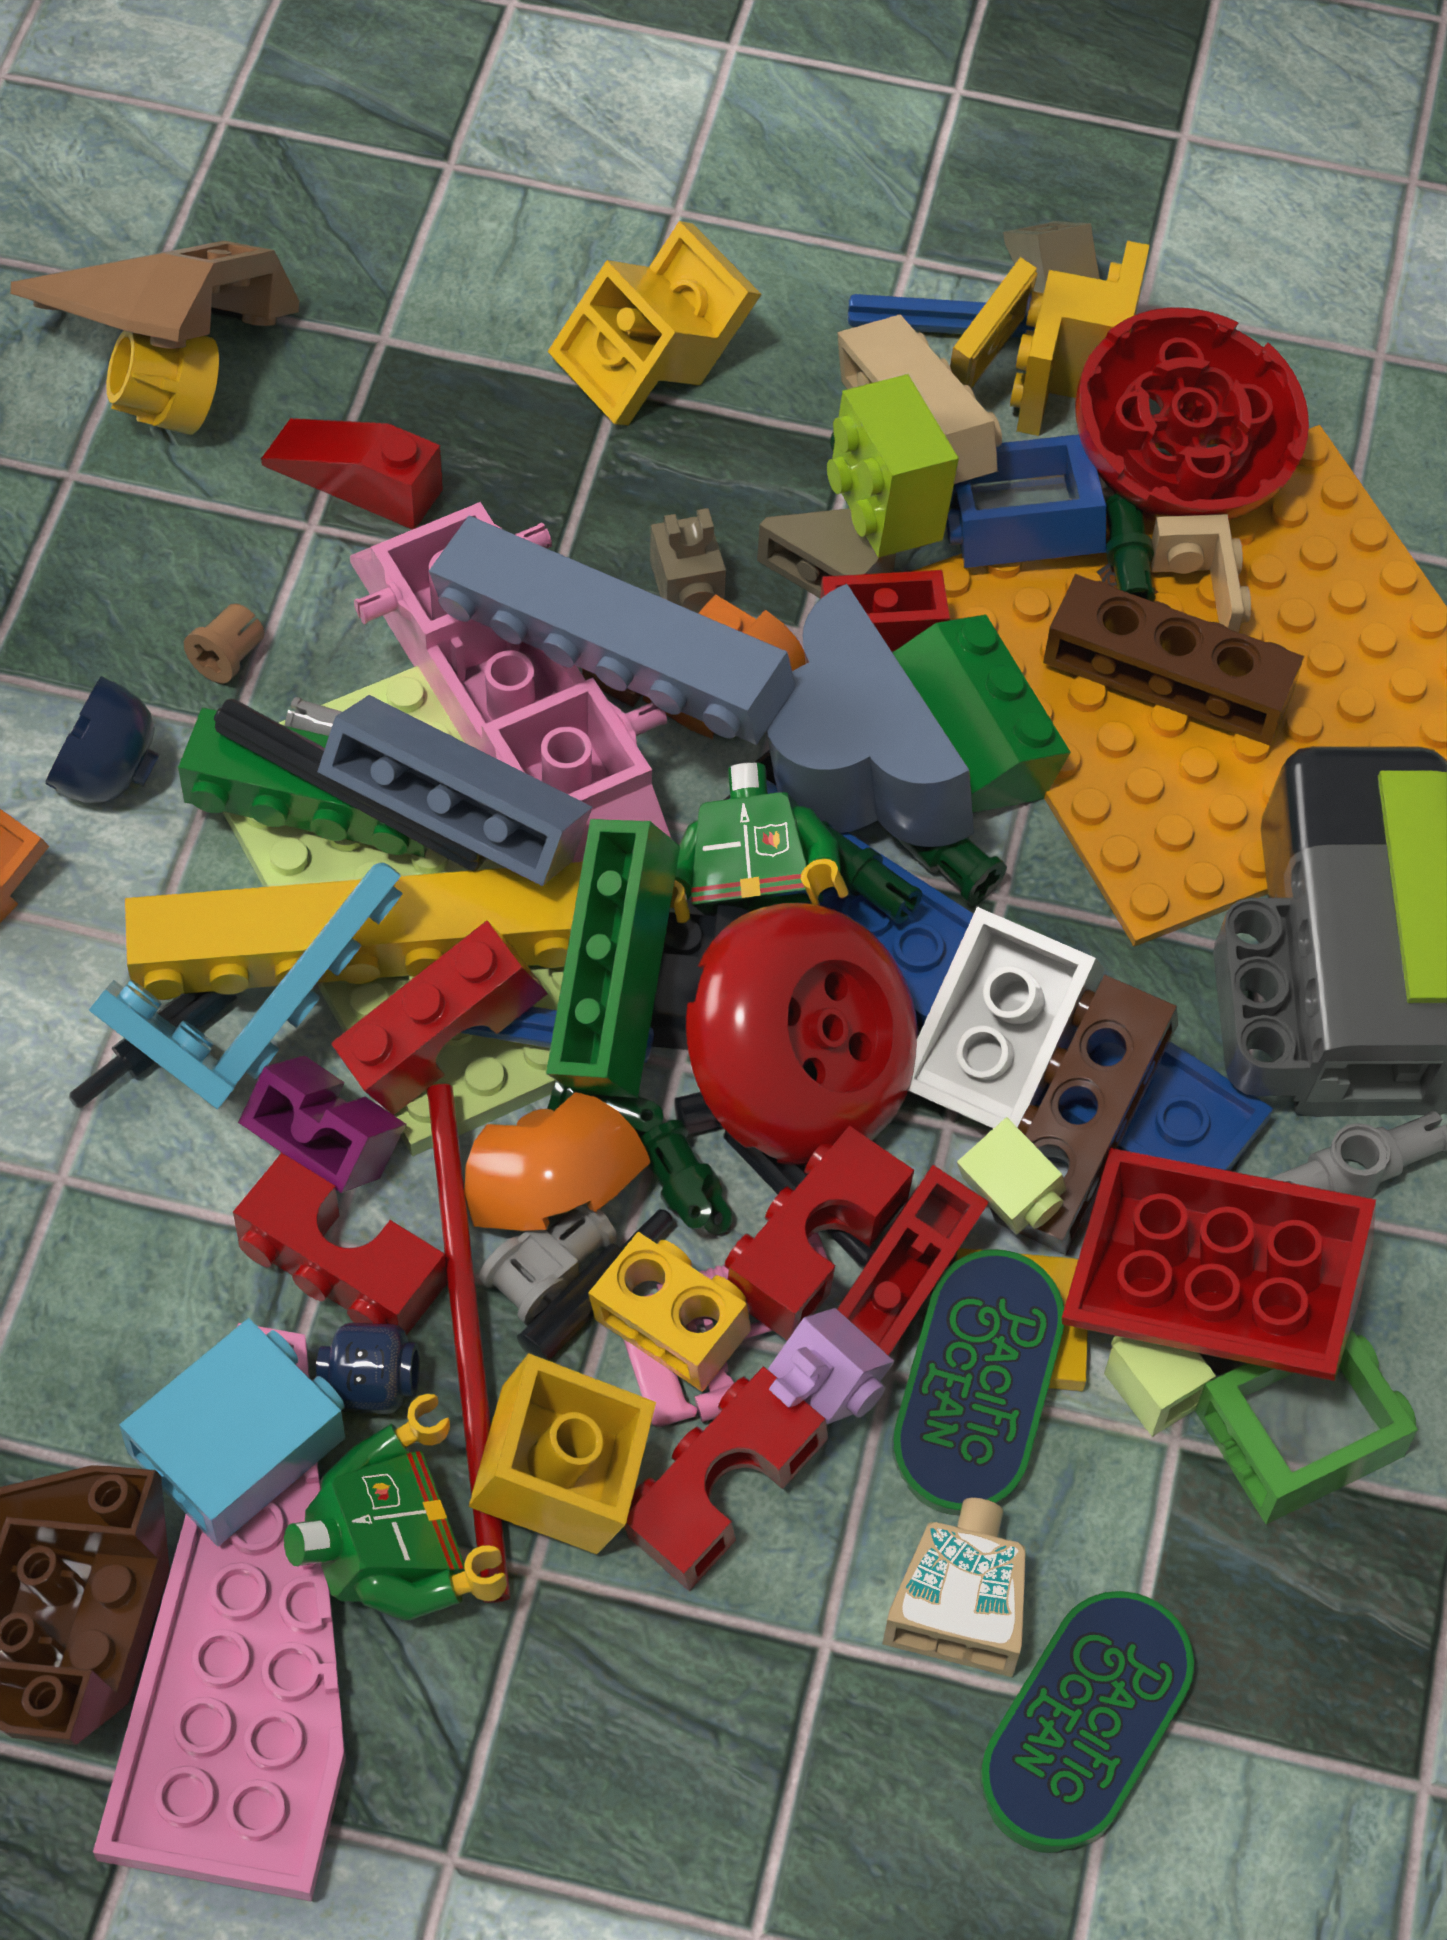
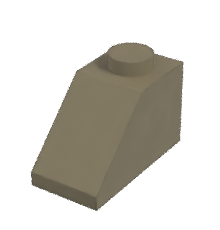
M1053 221L1003 232L1004 242L1014 265L1021 257L1037 268L1036 272L1038 274L1033 291L1044 293L1049 270L1100 279L1091 223Z
M850 508L766 517L759 526L757 561L818 598L821 595L822 577L894 573L896 553L878 558L867 537H861L856 532Z

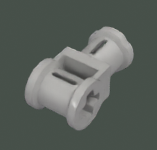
M585 1203L570 1210L548 1230L525 1231L520 1236L508 1239L484 1262L478 1278L487 1288L497 1287L518 1308V1318L528 1326L579 1275V1264L600 1246L606 1248L608 1245L614 1244L617 1240V1234L608 1217L601 1209L594 1212Z

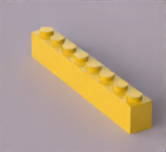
M583 862L570 863L544 886L507 868L401 876L394 884V887L403 894L379 924L368 917L352 937L362 946L338 976L327 969L317 983L346 981L353 984H363L383 977L407 975L415 977L486 920L515 948L527 966L540 965L546 968L565 966ZM362 879L125 898L127 967L130 980L141 985L158 1000L173 999L187 993L215 991L220 994L229 995L243 992L248 988L278 986Z

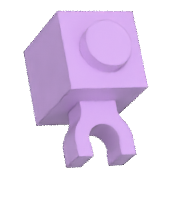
M833 1308L802 1319L768 1368L778 1378L773 1382L769 1390L788 1408L805 1401L826 1419V1424L853 1414L859 1418L870 1411L883 1395L885 1386L880 1381L895 1361L842 1313Z

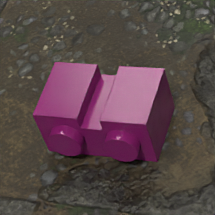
M305 1055L265 1066L238 1121L239 1124L283 1154L335 1185L336 1190L340 1193L381 1178L407 1125L366 1096L350 1102L340 1098V1092L345 1082Z

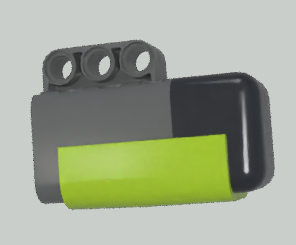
M1311 746L1298 749L1283 764L1262 816L1261 838L1268 898L1242 899L1233 904L1226 913L1214 943V965L1225 1070L1228 1079L1236 1089L1245 1094L1254 1096H1292L1295 1112L1305 1116L1425 1115L1430 1111H1436L1439 1115L1447 1113V761L1434 749L1420 746ZM1236 934H1249L1256 938L1259 943H1246ZM1248 990L1260 994L1266 1000V1002H1253L1252 1000L1248 999L1242 993V991ZM1248 1050H1262L1265 1053H1267L1273 1059V1061H1259L1255 1059L1248 1052Z

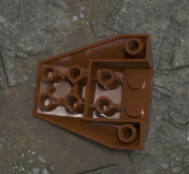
M91 1465L0 1487V1732L11 1738L77 1745L129 1703L170 1571L162 1478L156 1470Z

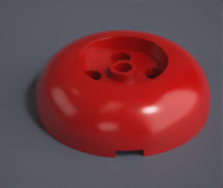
M1184 307L1154 309L1129 317L1115 325L1108 331L1106 337L1095 347L1093 352L1089 354L1082 369L1076 392L1075 415L1078 434L1088 459L1097 468L1098 475L1116 494L1135 505L1138 509L1156 517L1228 515V520L1248 514L1268 502L1284 487L1296 470L1304 454L1309 431L1308 409L1301 385L1280 353L1269 342L1262 347L1252 338L1237 330L1236 327L1239 322L1214 312ZM1149 399L1154 400L1159 405V413L1151 414ZM1212 444H1216V445H1217V446H1214V447H1208V448H1207L1208 445H1212ZM1157 448L1167 450L1172 456L1161 453Z
M783 903L753 910L732 921L716 936L703 954L698 967L703 969L699 981L695 1002L687 1003L686 1037L688 1053L697 1085L711 1112L722 1127L745 1148L755 1147L768 1156L776 1158L777 1163L786 1165H807L810 1157L819 1145H833L849 1125L873 1141L889 1125L902 1106L908 1093L916 1060L918 1038L916 1012L908 984L895 959L877 937L863 925L843 913L815 904ZM849 1043L851 1046L852 1053H850L849 1051ZM807 1059L813 1062L817 1069L816 1081L802 1067Z

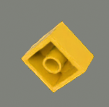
M528 1353L502 1385L468 1507L597 1555L626 1525L656 1402Z

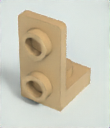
M1228 515L1157 517L1152 536L1154 556L1150 561L1151 572L1186 574L1194 571L1210 570L1219 623L1225 625L1230 630L1239 632L1241 622H1249L1251 596L1248 586H1240L1238 574L1241 573L1243 562L1242 544L1239 538L1231 537Z

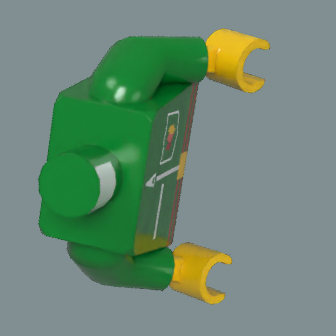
M741 763L730 766L728 774L731 799L701 804L698 820L688 825L679 843L680 851L670 908H674L677 922L685 923L690 919L687 902L690 896L692 905L707 916L717 915L718 904L740 907L748 911L783 903L819 905V902H824L822 891L829 887H835L839 897L844 898L848 895V889L840 873L838 842L813 809L799 806L788 793L768 794L764 764Z
M424 1394L414 1399L408 1408V1422L401 1427L396 1428L393 1424H390L350 1449L322 1477L320 1492L305 1510V1522L291 1523L287 1526L284 1534V1549L289 1562L293 1566L320 1563L332 1596L339 1601L362 1602L367 1607L399 1620H413L462 1602V1595L469 1592L477 1599L494 1601L501 1597L507 1586L504 1573L495 1574L489 1578L477 1576L481 1571L495 1568L502 1563L501 1552L498 1548L491 1545L477 1547L468 1554L464 1564L423 1452L416 1451L410 1453L408 1446L416 1441L423 1445L433 1446L441 1443L448 1435L450 1429L449 1417L432 1427H424L417 1422L419 1417L431 1412L438 1406V1397L434 1394Z

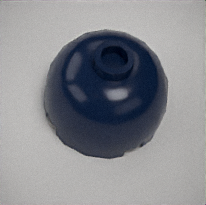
M101 676L79 713L80 716L71 733L68 734L45 781V784L56 789L55 791L84 803H105L119 798L130 786L131 782L143 787L160 756L159 753L149 749L155 731L151 712L138 696L122 685Z

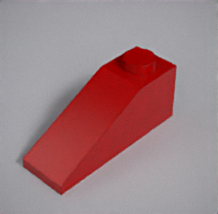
M290 418L261 457L262 466L412 530L417 528L443 490L440 445L389 423Z
M932 1165L889 1227L837 1310L889 1356L989 1201L935 1165Z

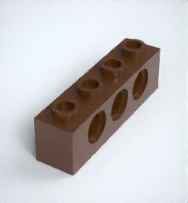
M1075 574L1049 628L1043 663L1271 746L1293 695L1304 656L1289 651L1279 644L1264 642L1230 630L1223 624L1208 622L1177 611L1165 603L1150 601L1116 589L1109 583L1094 581Z
M1105 974L1097 991L1093 992L1087 989L1076 1007L1072 1018V1025L1078 1027L1068 1050L1059 1046L1047 1066L1043 1082L1050 1086L1040 1107L1030 1104L1018 1125V1129L1046 1158L1057 1157L1069 1165V1170L1063 1178L1066 1191L1059 1196L1063 1200L1060 1209L1042 1226L1034 1229L1028 1224L1019 1234L1067 1255L1099 1189L1110 1148H1119L1178 1026L1176 1005ZM1112 1042L1122 1046L1126 1053L1118 1063L1112 1066H1101L1090 1059L1091 1052L1095 1047L1102 1043ZM1075 1100L1090 1101L1098 1108L1095 1116L1084 1124H1071L1061 1116L1064 1108ZM990 1207L995 1223L1011 1230Z

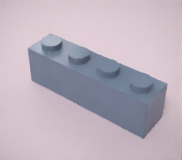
M371 695L366 696L335 716L317 771L541 886H544L573 861L593 808Z

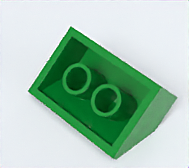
M986 614L935 623L893 652V655L969 769L972 813L1045 798V792L1050 790L1071 752Z

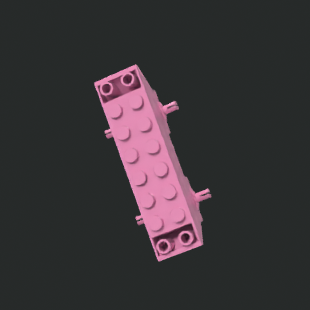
M481 502L350 555V562L370 594L354 600V607L358 617L361 618V622L367 624L378 617L383 616L413 666L419 667L463 741L593 807L571 863L583 862L590 819L651 821L671 838L652 785V769L637 747L636 736L667 724L665 711L651 702L625 714L606 699L594 678L585 680L576 665L571 668L561 666L538 648L524 642L518 645L509 643L499 637L492 628L472 619L468 622L457 620L440 606L438 602L439 597L429 570L466 518L470 515L500 528L494 524ZM542 522L537 526L515 534L542 547H552L550 534Z

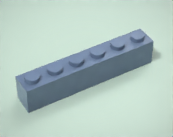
M470 515L429 570L439 597L438 602L442 609L453 618L463 622H468L472 619L486 625L509 643L518 645L524 642L544 651L551 660L561 666L571 668L576 665L596 674L602 682L615 690L625 691L628 688L649 697L657 707L667 713L677 715L682 712L703 721L711 731L724 738L731 739L737 736L757 745L796 687L787 651Z

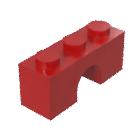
M486 920L331 1044L362 1089L392 1115H395L445 1075L436 1063V1058L443 1046L454 1036L468 1028L480 1025L488 1026L498 1034L548 993L515 948Z
M850 1125L833 1145H819L805 1167L804 1172L807 1176L795 1190L787 1186L780 1191L766 1212L765 1220L768 1222L754 1238L749 1234H745L735 1244L725 1261L724 1267L729 1270L727 1280L738 1287L745 1295L748 1313L788 1341L802 1319L813 1315L830 1295L836 1265L816 1252L808 1242V1238L819 1231L837 1229L853 1235L870 1247L908 1201L915 1170Z
M282 1152L233 1211L238 1245L250 1259L264 1267H270L272 1263L291 1274L295 1284L311 1298L318 1301H324L326 1298H329L345 1308L349 1318L354 1323L395 1324L400 1326L408 1335L447 1284L445 1253L392 1220L388 1221L372 1241L360 1247L344 1248L327 1241L324 1238L325 1234L340 1216L336 1186Z
M764 1366L751 1380H748L746 1377L738 1379L720 1400L718 1408L721 1412L704 1431L700 1427H695L688 1432L674 1449L671 1458L675 1462L657 1481L652 1477L646 1479L633 1493L626 1525L624 1526L628 1538L689 1592L736 1541L732 1521L710 1502L711 1491L718 1479L734 1469L751 1468L764 1473L783 1489L828 1440L826 1419L805 1401L788 1408L769 1390L773 1382L778 1378Z

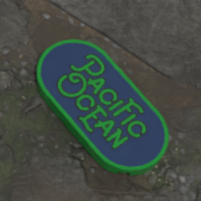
M991 1249L966 1255L954 1262L942 1274L934 1287L893 1432L892 1455L897 1470L900 1471L902 1479L908 1484L907 1488L926 1506L942 1513L960 1515L962 1503L968 1498L986 1499L996 1504L1001 1500L1003 1501L1015 1491L1029 1463L1063 1334L1062 1314L1064 1305L1060 1292L1050 1275L1036 1262L1021 1254L1007 1250Z
M1104 1592L1080 1602L1065 1616L991 1737L980 1769L981 1788L983 1786V1796L987 1802L986 1807L996 1826L1017 1844L1041 1853L1062 1852V1849H1073L1078 1846L1081 1848L1097 1841L1114 1822L1181 1707L1193 1678L1194 1656L1191 1642L1184 1627L1166 1607L1149 1597L1133 1592Z

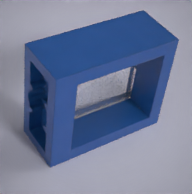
M1079 434L1004 442L1001 446L996 447L997 472L960 482L953 486L949 507L952 509H949L946 522L949 545L960 544L964 568L1106 552V503L1097 468L1088 459Z

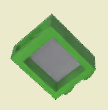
M1352 1328L1335 1381L1247 1363L1205 1383L1195 1409L1196 1414L1266 1525L1403 1458L1418 1431L1415 1426V1414L1409 1401L1401 1392L1391 1389L1379 1371V1361L1374 1348L1364 1336H1356Z

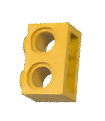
M637 1232L588 1292L595 1320L703 1392L751 1331L747 1303H745L746 1297L738 1287L724 1277L715 1275L712 1279H709L691 1267L692 1262L690 1258L673 1243L662 1239L656 1244L640 1232ZM645 1281H656L663 1285L657 1293L651 1296H638L632 1293L638 1284ZM698 1317H711L718 1321L711 1330L703 1333H694L685 1328L690 1321Z

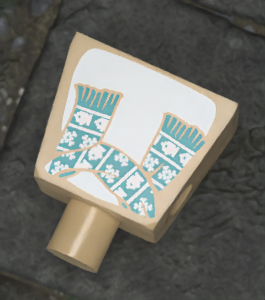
M968 1498L962 1503L957 1527L939 1522L928 1523L889 1610L882 1645L1013 1678L1022 1646L1025 1547L1019 1542L998 1537L1003 1516L1001 1506L986 1499Z

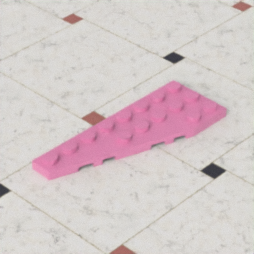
M259 1327L265 1335L271 1330L276 1331L289 1343L299 1360L295 1365L310 1379L305 1335ZM318 1462L219 1547L186 1514L93 1850L96 1861L312 1901L346 1757L330 1590L320 1563L293 1566L289 1562L284 1549V1534L287 1526L291 1523L305 1522V1510L320 1492Z

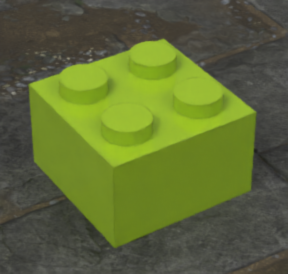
M909 374L842 390L839 417L833 421L835 443L832 459H829L827 462V475L833 491L836 494H842L851 509L852 522L856 532L861 537H867L878 558L943 541L959 458Z

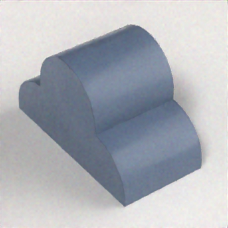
M848 584L829 592L815 604L807 616L802 635L806 664L792 671L796 687L766 730L777 793H788L799 806L813 809L821 821H827L839 833L854 831L878 820L896 838L923 847L945 846L973 835L974 826L968 767Z

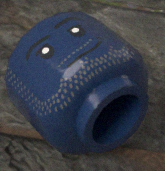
M345 1323L335 1332L331 1346H320L317 1355L316 1377L320 1376L325 1379L338 1393L344 1403V1409L341 1411L391 1414L402 1407L406 1397L414 1398L416 1396L420 1374L419 1346L417 1342H408L407 1335L400 1326L395 1324Z

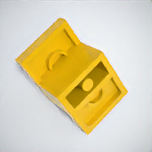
M679 221L649 267L606 260L547 352L614 424L629 426L659 380L701 385L762 294L693 223Z
M1127 241L1122 264L1110 263L1107 281L1049 270L1044 293L1033 291L1026 326L1035 327V331L1027 330L1026 334H1022L1016 362V369L1026 370V374L1016 373L1010 400L1011 407L1020 408L1016 432L1039 436L1049 393L1076 398L1080 375L1089 354L1106 337L1110 329L1125 319L1136 315L1150 245Z

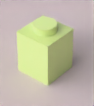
M1008 1117L1002 1120L957 1161L962 1178L978 1195L989 1201L988 1205L1016 1235L1028 1224L1034 1229L1042 1226L1063 1204V1200L1059 1197L1066 1191L1062 1173Z
M1115 1336L1111 1341L1112 1349L1104 1372L1105 1376L1152 1437L1195 1411L1205 1383L1216 1378L1215 1373L1197 1352Z

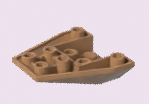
M219 241L11 282L10 294L32 300L34 307L47 310H63L127 332L150 336L151 345L173 349L186 347V340L210 334L211 307L242 313L243 322L262 326L275 325L277 317L299 312V299L275 251L229 241Z

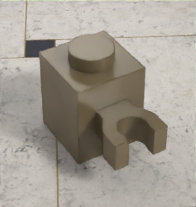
M709 508L697 510L696 517L677 520L676 514L664 516L663 523L651 524L650 563L660 597L696 613H699L715 594L724 599L726 569L715 537L714 524Z

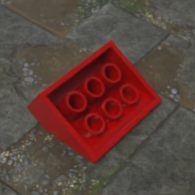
M1110 1148L1062 1314V1324L1335 1381L1360 1301L1374 1242L1376 1199Z

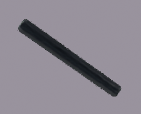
M227 699L221 708L217 710L214 716L216 731L470 871L478 870L487 859L318 773L317 771L325 750L319 744L236 699Z

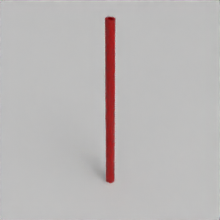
M436 1084L427 1089L472 1495L491 1428L454 1092L453 1087L449 1084ZM473 1509L477 1547L484 1545L494 1546L500 1550L502 1563L499 1566L481 1571L480 1577L489 1578L495 1574L504 1573L507 1581L506 1589L501 1597L494 1601L483 1602L499 1603L509 1600L511 1597L502 1519Z

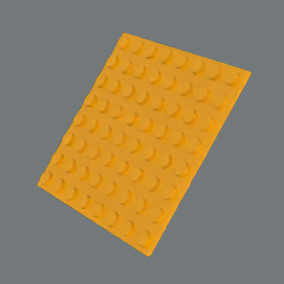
M1321 425L1309 428L1304 454L1284 487L1264 505L1248 514L1229 520L1231 537L1239 538L1242 544L1243 562L1241 573L1238 574L1240 586H1248L1251 596L1249 622H1241L1239 633L1264 642L1279 644L1289 651L1304 656L1293 695L1271 746L1043 663L1049 628L1074 575L1077 574L1094 581H1102L1096 571L1108 564L1106 552L964 568L961 553L914 570L943 571L950 620L985 614L988 616L1071 753L1050 790L1045 792L1044 799L1134 947L1227 911L1239 900L1259 898L1268 894L1261 838L1262 816L1283 764L1298 749L1311 746H1420L1434 749L1447 761V606ZM1143 511L1145 533L1152 539L1157 517ZM1106 514V545H1107V543L1110 541V532H1109L1108 516H1107V514ZM1210 570L1194 571L1186 574L1151 572L1152 585L1159 592L1155 594V601L1165 603L1172 609L1202 620L1219 623Z

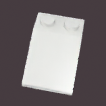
M977 907L917 1038L914 1072L908 1091L992 1129L1006 1117L1018 1128L1030 1104L1036 1105L1047 1083L1043 1082L1054 1052L1059 1046L1067 1049L1078 1027L1072 1025V1018L1082 995L1087 989L1095 992L1105 968L1095 957Z

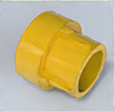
M123 331L114 346L107 372L106 391L108 400L112 403L111 409L137 416V421L188 435L196 433L209 412L217 385L219 351L216 341L211 337L200 336L186 340V347L161 348L150 344V336Z

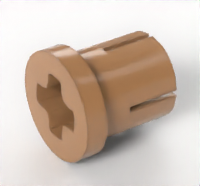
M230 604L206 627L195 628L185 638V653L191 664L203 676L217 683H227L238 673L240 662L264 638L262 624L257 618L240 632L255 615L248 608L240 604Z

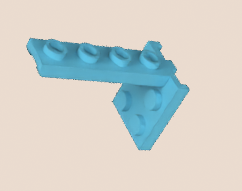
M377 863L370 868L219 1060L210 1054L214 1043L207 1036L184 1020L177 1028L156 1013L162 1003L133 980H130L125 987L113 980L90 1007L89 1011L218 1110L245 1072L253 1079H256L261 1074L263 1068L270 1063L280 1049L271 1040L283 1024L288 1021L297 1028L312 1010L320 996L311 989L325 971L329 969L338 976L362 946L352 937L369 917L379 924L403 894L394 887V884L401 875L386 863Z

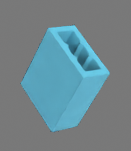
M250 1318L246 1319L119 1424L127 1453L143 1469L156 1470L161 1475L162 1489L217 1547L345 1439L341 1410L344 1409V1403L335 1389L320 1376L311 1381L295 1365L299 1360L289 1343L274 1330L265 1335Z

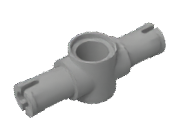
M1430 1111L1420 1118L1390 1130L1384 1127L1374 1128L1360 1123L1346 1125L1337 1132L1330 1147L1310 1154L1307 1163L1266 1178L1373 1198L1379 1184L1399 1176L1403 1172V1167L1438 1152L1447 1151V1126L1445 1124L1438 1128L1434 1127L1442 1121V1117L1436 1111ZM1344 1160H1355L1363 1164L1366 1169H1354Z

